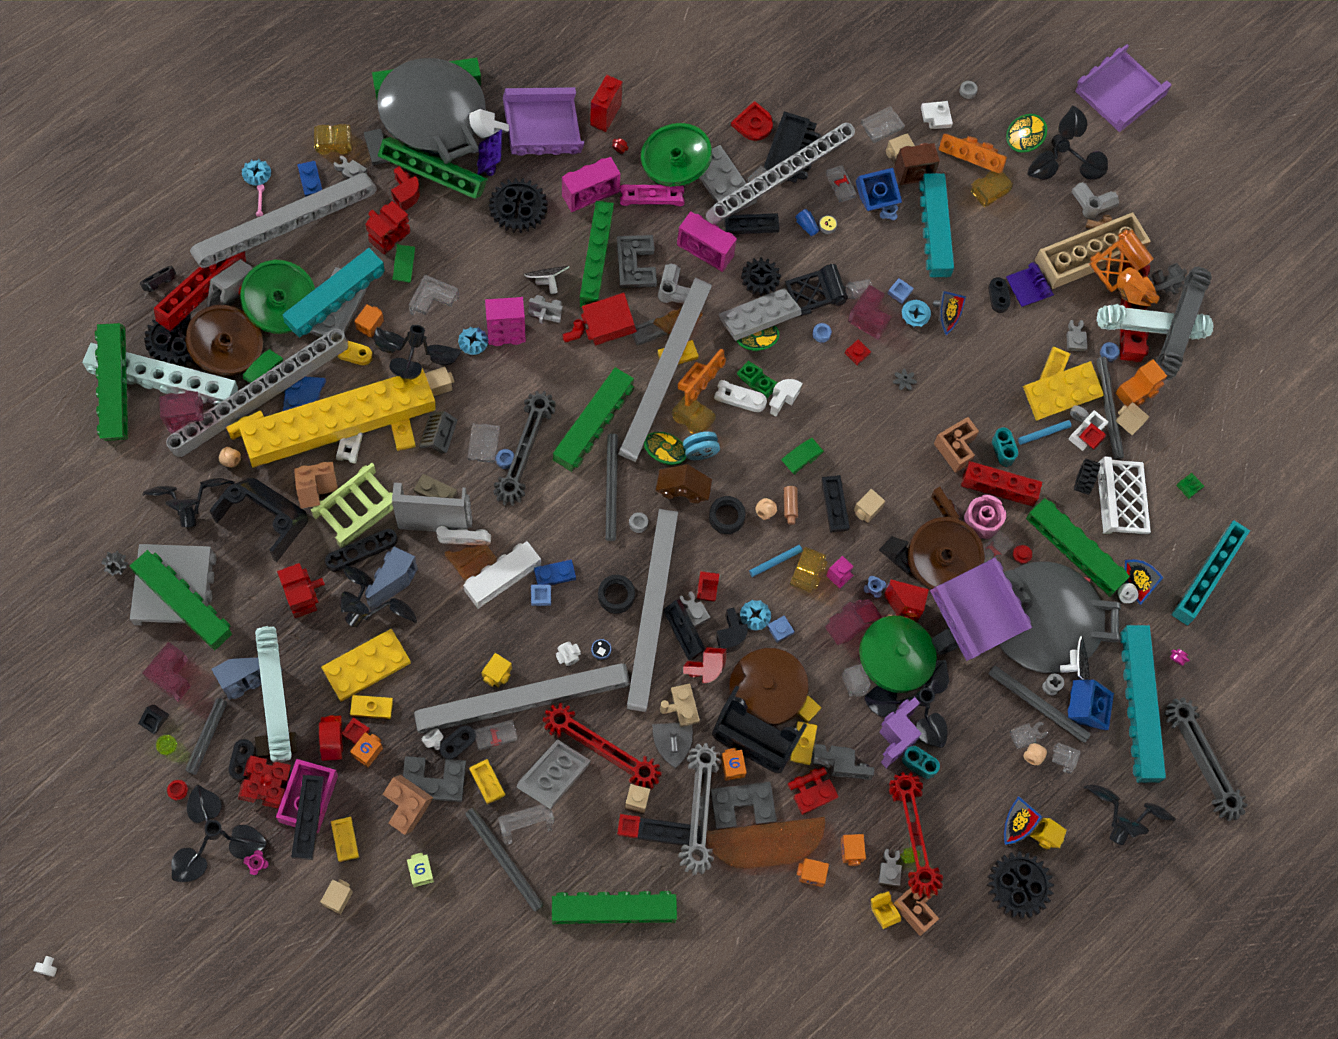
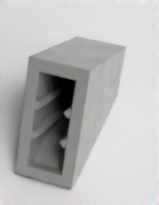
M240 259L213 277L210 281L207 307L214 305L231 306L240 297L239 289L246 275L253 268Z

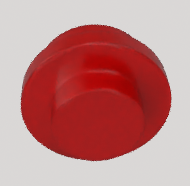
M618 138V140L613 139L611 147L621 154L628 151V143L621 138Z
M1019 545L1014 549L1013 557L1016 562L1026 564L1032 558V551L1026 545Z
M174 780L167 787V794L173 800H182L188 793V786L182 780Z

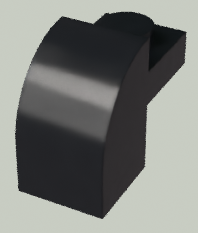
M734 607L727 609L725 614L729 628L718 630L715 636L718 648L726 649V653L738 650L744 644L748 632L747 624L740 625L741 617L739 613L735 612Z

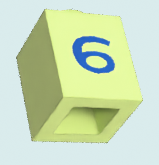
M423 853L412 855L411 859L407 860L413 887L433 883L434 880L428 856L423 855Z

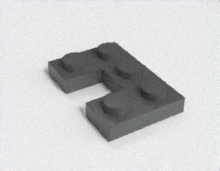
M653 235L617 236L620 288L657 287L656 267L637 268L636 256L654 254Z
M405 756L403 777L431 795L433 800L462 802L466 768L465 760L445 759L444 779L424 778L426 758Z
M771 782L710 790L716 830L736 828L734 808L753 806L756 825L776 823Z

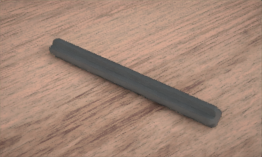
M1099 357L1097 359L1101 389L1104 394L1103 402L1108 421L1112 454L1115 460L1123 459L1124 452L1119 424L1116 422L1118 417L1108 359L1106 357Z
M608 434L606 541L616 540L617 434Z
M993 666L989 671L991 677L1081 742L1085 743L1089 739L1091 734L999 667Z
M469 809L466 812V817L533 911H538L543 906L541 900L476 809Z

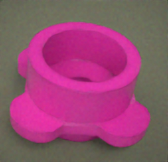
M1173 649L1171 651L1172 655L1170 658L1181 666L1185 662L1190 661L1187 658L1188 654L1180 649H1177V651Z
M256 850L253 855L244 858V864L248 865L252 875L258 874L259 870L266 869L269 865V862L263 858V852L260 850Z

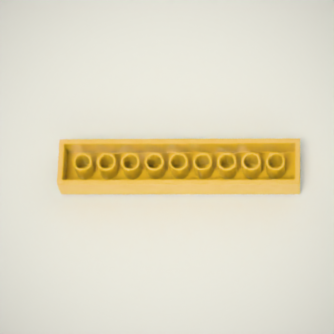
M422 368L421 374L414 379H404L400 376L392 377L238 426L252 468L339 441L343 438L346 439L358 435V433H365L435 411L436 406L433 393Z

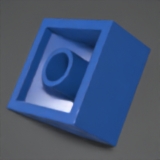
M893 168L861 175L855 180L859 197L867 211L902 203Z
M1073 680L1068 718L1080 725L1109 730L1114 693L1095 680Z

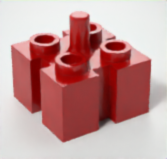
M393 201L388 205H384L379 215L374 210H371L368 213L370 218L366 223L369 242L383 255L395 247L397 241H402L411 233L410 225L407 224L409 222L408 214Z
M300 563L277 571L294 618L317 611L315 604L319 602L314 589L325 585L323 578L311 582L307 569H302Z
M250 756L243 775L247 776L248 780H244L241 783L238 800L254 803L257 799L263 800L262 805L278 809L285 789L280 788V786L287 782L291 765L276 761L272 765H267V759Z

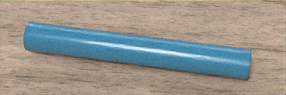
M1067 420L1018 438V442L1022 445L1070 428L1071 422Z
M798 545L749 570L750 575L754 577L803 552L802 547Z

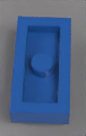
M311 161L297 164L305 197L321 191L322 187L316 162Z
M572 560L534 568L537 585H555L576 580Z

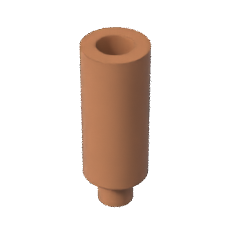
M795 486L784 487V517L788 519L789 525H794L795 519L798 518V489Z

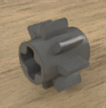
M118 551L112 554L107 552L106 558H103L102 564L106 565L104 572H108L112 576L118 573L122 575L128 565L127 562H124L126 555H122Z

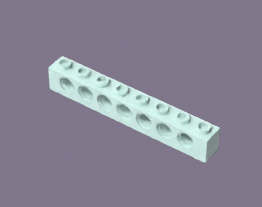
M90 343L82 363L87 372L96 375L95 370L98 368V360L95 358V350L97 349V344ZM126 352L128 384H140L147 389L155 388L165 394L174 393L184 399L189 397L200 403L205 404L208 402L215 406L238 391L235 380ZM164 375L163 378L156 379L158 376ZM177 380H182L179 384H174ZM195 385H200L198 388L193 389ZM212 390H218L216 393H211Z

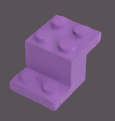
M915 697L911 701L905 700L899 706L896 714L891 712L881 724L883 727L880 733L890 743V746L883 753L884 758L881 761L885 768L898 759L908 747L913 746L922 734L908 719L920 704Z

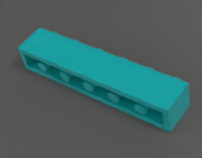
M945 173L924 174L922 181H919V191H922L920 206L923 207L924 211L922 212L921 219L922 223H925V228H923V238H926L924 252L928 255L926 270H929V277H951L954 270Z
M370 248L366 249L282 314L285 324L299 338L302 335L308 334L315 325L322 323L329 314L338 311L343 303L352 300L357 292L366 289L371 281L375 278H380L385 271L384 262Z
M1235 520L1230 523L1171 614L1173 617L1187 626L1196 618L1249 534V529Z

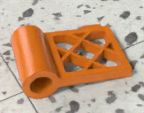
M1127 229L1123 230L1118 234L1119 238L1103 253L1097 252L1090 258L1092 262L1089 265L1110 292L1118 288V283L1112 286L1108 281L1109 274L1119 276L1122 272L1123 262L1129 263L1133 269L1139 271L1154 259L1132 229L1129 231ZM1117 247L1121 252L1120 259H1111L1112 250ZM1100 260H1107L1106 271L1099 270L1096 263ZM1111 261L1119 262L1118 272L1110 271Z

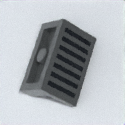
M445 411L430 413L419 447H432L441 454L447 453L458 419Z

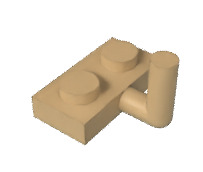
M685 684L672 687L671 694L674 704L669 705L668 701H662L660 712L662 714L676 712L680 727L699 723L700 719L691 685Z

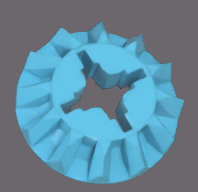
M251 159L248 164L245 163L242 169V177L250 185L264 184L271 176L270 166L266 161L263 162L260 159L257 161ZM258 168L259 172H257V174H255L254 176L253 171H255Z
M920 300L908 301L901 311L902 319L906 321V324L912 325L913 328L915 326L922 327L924 324H927L931 317L930 308ZM917 309L918 317L915 319L914 314L911 313H914Z
M470 326L469 329H464L461 335H459L458 343L463 352L476 355L486 349L488 337L485 331H482L479 327L472 328ZM476 335V340H477V341H474V342L470 345V339H472L473 336Z
M751 600L745 603L740 611L741 622L747 624L748 629L761 630L769 624L771 611L768 605L764 604L761 600ZM761 610L759 614L760 619L757 617L751 618L752 611L757 612Z

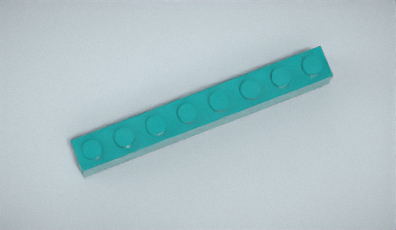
M1127 625L1120 632V642L1123 643L1121 656L1122 661L1125 662L1123 677L1127 681L1125 697L1129 701L1127 716L1131 721L1129 736L1133 741L1131 755L1135 761L1133 775L1136 777L1137 783H1160L1166 778L1150 625Z

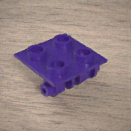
M502 129L479 143L478 175L486 172L488 176H493L496 172V164L501 161Z
M1035 262L1030 263L1028 269L1006 276L1021 307L1054 296L1039 265L1035 264Z

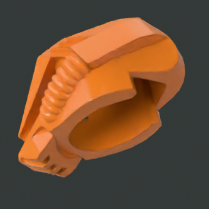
M1129 267L1117 277L1122 299L1130 303L1150 307L1152 303H1158L1160 297L1156 294L1153 283L1148 277L1142 278L1137 270Z

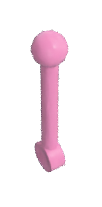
M262 184L257 186L259 191L257 217L263 216L261 211L262 192L265 189Z

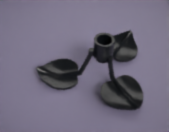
M1072 105L1070 110L1061 119L1058 126L1060 134L1055 135L1051 141L1054 146L1052 149L1054 154L1051 151H1044L1039 154L1030 165L1027 172L1028 176L1042 180L1053 177L1059 167L1056 161L1058 158L1057 151L1061 153L1070 151L1084 162L1079 171L1086 179H1098L1107 173L1108 159L1104 153L1100 151L1092 152L1085 160L1070 148L1068 140H1072L1074 136L1081 137L1086 132L1088 126L1087 119L1079 108Z
M412 325L405 339L396 333L382 330L379 327L376 328L374 334L376 347L387 353H393L396 350L400 351L406 342H409L411 349L408 360L395 358L391 360L389 365L393 374L404 379H414L421 374V365L411 360L414 348H418L422 344H424L426 355L430 356V360L439 365H451L462 351V349L443 345L427 346V337L424 336L425 328L421 325Z
M212 478L201 481L197 499H177L174 491H177V487L157 486L143 491L142 494L143 496L171 495L173 499L165 501V504L178 511L180 526L193 527L196 526V514H199L198 508L203 489L228 483L235 484V481L224 478Z
M345 566L344 573L348 579L361 586L358 597L346 591L340 596L341 612H349L345 617V621L349 625L357 628L363 619L368 620L370 616L386 606H389L390 610L395 614L413 621L415 624L417 623L413 610L408 604L397 598H391L390 602L383 603L369 613L368 607L360 599L365 586L373 585L372 579L367 573L356 567Z
M946 660L936 661L932 676L922 685L925 688L912 697L896 700L897 693L887 691L880 686L874 687L865 695L864 700L868 708L881 717H886L891 712L896 713V704H901L907 699L911 701L915 697L920 702L919 706L925 707V718L920 719L916 724V728L922 733L919 739L935 747L942 748L945 746L948 735L946 721L939 713H932L928 716L930 703L935 698V694L944 692L948 687L949 675Z
M196 785L188 798L187 815L194 823L206 821L204 827L205 838L198 853L192 848H182L175 853L171 863L172 880L176 882H190L200 878L205 873L207 861L200 855L203 853L208 840H217L220 836L230 840L229 851L238 859L250 857L256 850L261 851L266 847V841L256 829L248 825L235 826L232 830V837L227 835L222 830L220 822L209 820L217 817L221 811L219 797L202 786Z
M1086 785L1083 788L1089 789L1099 798L1114 804V816L1111 824L1114 828L1109 838L1117 844L1124 845L1129 834L1132 838L1148 834L1149 829L1140 823L1147 814L1152 813L1164 820H1176L1173 815L1161 806L1148 802L1144 804V807L1147 809L1137 820H1132L1125 815L1118 814V801L1120 798L1113 791L1099 785Z

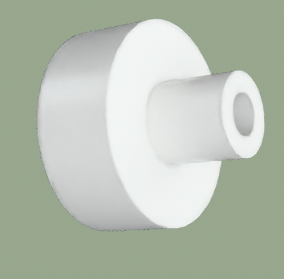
M1126 583L1119 587L1118 596L1123 603H1132L1138 598L1139 594L1135 585Z
M438 728L432 729L423 736L422 741L427 748L434 747L435 750L440 749V741L443 739V735Z
M46 956L43 964L36 962L33 971L54 977L57 968L52 967L54 958Z

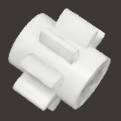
M566 642L557 648L559 652L556 653V657L560 664L565 662L566 666H570L579 661L578 656L581 655V651L577 644L572 646L571 642Z

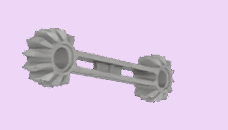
M707 743L703 747L697 744L695 749L692 748L690 750V755L687 757V761L690 762L688 769H695L689 846L683 845L681 848L682 852L679 853L678 857L683 859L680 862V866L686 865L685 872L691 869L693 875H696L697 872L704 874L705 869L709 870L711 868L710 862L714 860V857L710 855L713 849H706L705 844L711 772L717 773L721 760L718 759L720 752H714L715 746H712L711 749L708 748ZM700 758L707 759L708 763H703ZM702 774H703V775H704V780H703V792H702V796H700V793H701V780H702ZM698 820H699V821H700V833H699V842L697 843V829H698ZM692 854L699 855L700 861L693 859Z

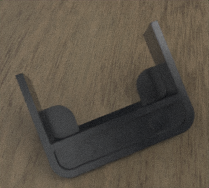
M247 478L230 485L209 510L214 522L218 524L234 503H240L245 497L249 498L276 516L273 520V528L280 534V537L269 550L273 560L278 562L308 523L306 511L255 478Z
M736 685L720 712L712 736L729 748L742 750L743 756L774 773H782L807 724L803 723L799 731L791 726L784 727L782 731L776 729L747 712L748 706L745 700L736 697L740 688Z

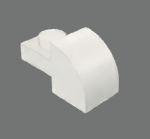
M482 109L469 113L470 125L473 131L481 138L491 136L501 129L502 134L509 132V124L494 120L495 113Z
M786 379L777 383L773 390V398L769 404L771 406L770 413L777 416L785 402L792 406L801 391L803 383L793 379Z
M1095 410L1069 437V440L1082 451L1088 446L1079 439L1083 431L1091 423L1101 431L1108 424V421Z

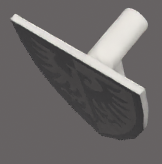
M569 266L525 273L524 276L536 278V285L549 284L550 294L557 293L555 276L568 269Z
M1080 636L1078 650H1070V664L1060 665L1061 673L1078 671V676L1082 680H1090L1086 647L1083 636Z

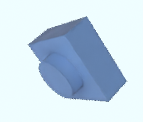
M898 278L887 294L903 304L914 288Z
M531 585V606H551V585Z
M785 616L767 625L777 643L794 634V630Z

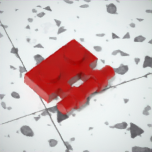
M824 767L810 770L809 774L802 777L797 776L794 778V781L787 783L790 790L798 788L800 792L794 795L793 798L802 815L839 797L830 779L822 782L820 777L827 774ZM814 781L815 786L806 790L804 784Z

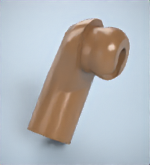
M1104 215L1103 219L1098 222L1088 219L1085 228L1093 229L1112 221V217Z

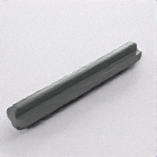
M221 698L216 699L187 764L186 771L190 774H197L225 710L227 702Z

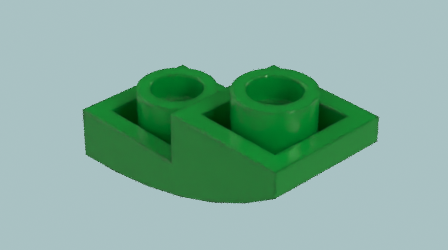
M397 244L392 280L411 283L415 247Z
M267 350L243 374V379L249 383L253 382L282 363L283 358L272 350Z
M747 361L737 372V376L754 391L764 394L766 399L773 393L774 387L778 383L763 374V369L750 361Z
M810 438L793 449L781 460L795 475L808 462L811 464L824 451L813 438Z

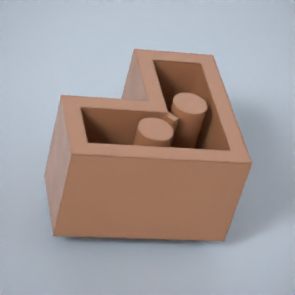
M969 417L938 434L934 445L955 473L965 468L968 462H972L975 456L967 444L975 440L979 431Z
M322 462L317 465L301 466L294 469L296 491L301 509L320 505L319 494L334 492L338 489L333 462Z
M402 775L393 777L382 794L399 806L389 824L404 835L414 830L433 800L431 795Z
M924 878L921 880V882L928 883L930 881V879ZM910 888L893 904L897 911L921 936L939 918L927 906L926 902L929 899L926 894L920 899L918 893L913 894Z

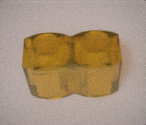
M346 124L315 126L314 147L316 152L320 154H328L330 152L344 154L352 151L351 126Z
M990 171L986 177L978 178L973 182L971 193L983 207H986L1009 193L1013 187V182L1003 171L1002 173Z
M685 396L672 410L673 419L678 424L688 426V430L692 434L706 432L716 420V415L697 400L693 401L690 406H686Z
M804 547L790 585L810 593L813 588L817 589L821 578H818L819 572H824L828 563L825 561L826 555Z

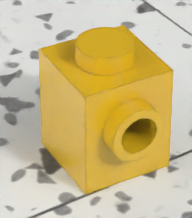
M495 653L482 671L483 681L489 686L493 687L495 685L499 688L502 683L505 684L510 678L511 674L509 673L512 670V663Z
M1042 818L1030 836L1037 840L1039 845L1045 849H1051V847L1060 848L1067 830L1051 818Z

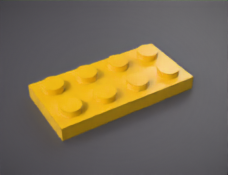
M1091 361L1023 386L1036 421L1072 408L1074 405H1080L1104 396Z
M391 628L321 666L340 702L411 664V661Z

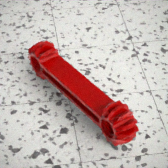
M559 703L558 709L551 705L552 711H545L548 717H543V722L547 723L544 729H551L549 732L551 736L557 732V738H560L561 733L564 732L632 775L629 783L636 782V786L642 785L644 788L648 785L651 790L654 787L653 783L659 784L657 777H661L662 772L657 771L660 768L659 764L653 765L655 759L652 758L647 762V756H644L643 762L573 720L575 711L569 712V705L562 709L563 705ZM557 717H563L565 722L557 724L554 720ZM569 727H572V728L576 729V730L579 731L580 733H582V734H584L585 736H587L588 738H590L592 741L588 740L587 738H585L584 736H582L581 734L577 733L576 731H574L573 729H571V728H569ZM612 753H614L615 755L619 756L620 758H622L623 760L627 761L628 763H630L631 765H633V766H635V767H632V766L628 765V764L625 763L624 761H622V760H620L619 758H617L616 756L612 755ZM647 770L650 775L643 778L639 775V771Z
M902 771L901 776L895 774L894 780H890L889 794L893 795L892 800L894 802L902 801L914 856L916 872H909L910 880L908 881V886L912 887L911 891L913 894L918 893L920 899L924 894L930 899L931 893L937 896L938 889H942L943 875L939 874L940 870L938 867L931 869L928 862L915 797H922L923 783L920 782L918 776L913 777L912 772L905 775ZM904 787L910 788L909 790H902ZM907 802L912 803L915 822H910ZM916 846H921L925 863L924 867L919 865ZM924 878L930 879L928 883L921 882Z

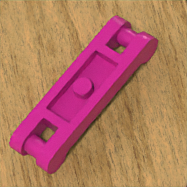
M620 186V193L622 194L620 204L623 206L630 204H671L683 206L685 204L683 186Z

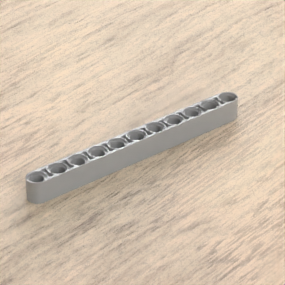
M850 123L841 124L723 198L707 211V220L711 224H718L845 144L854 135V127Z
M361 173L199 242L190 249V253L201 268L209 267L368 198L376 192L377 187L366 173Z
M698 278L694 279L618 455L636 462L712 287L711 284Z
M341 329L329 331L171 434L166 440L170 451L177 457L185 456L226 429L227 426L237 422L240 418L246 416L345 351L348 347V341L344 332Z
M659 509L627 703L628 710L647 711L678 516L677 511Z
M616 664L420 709L414 712L418 733H427L436 728L439 730L623 688L631 683L626 664Z

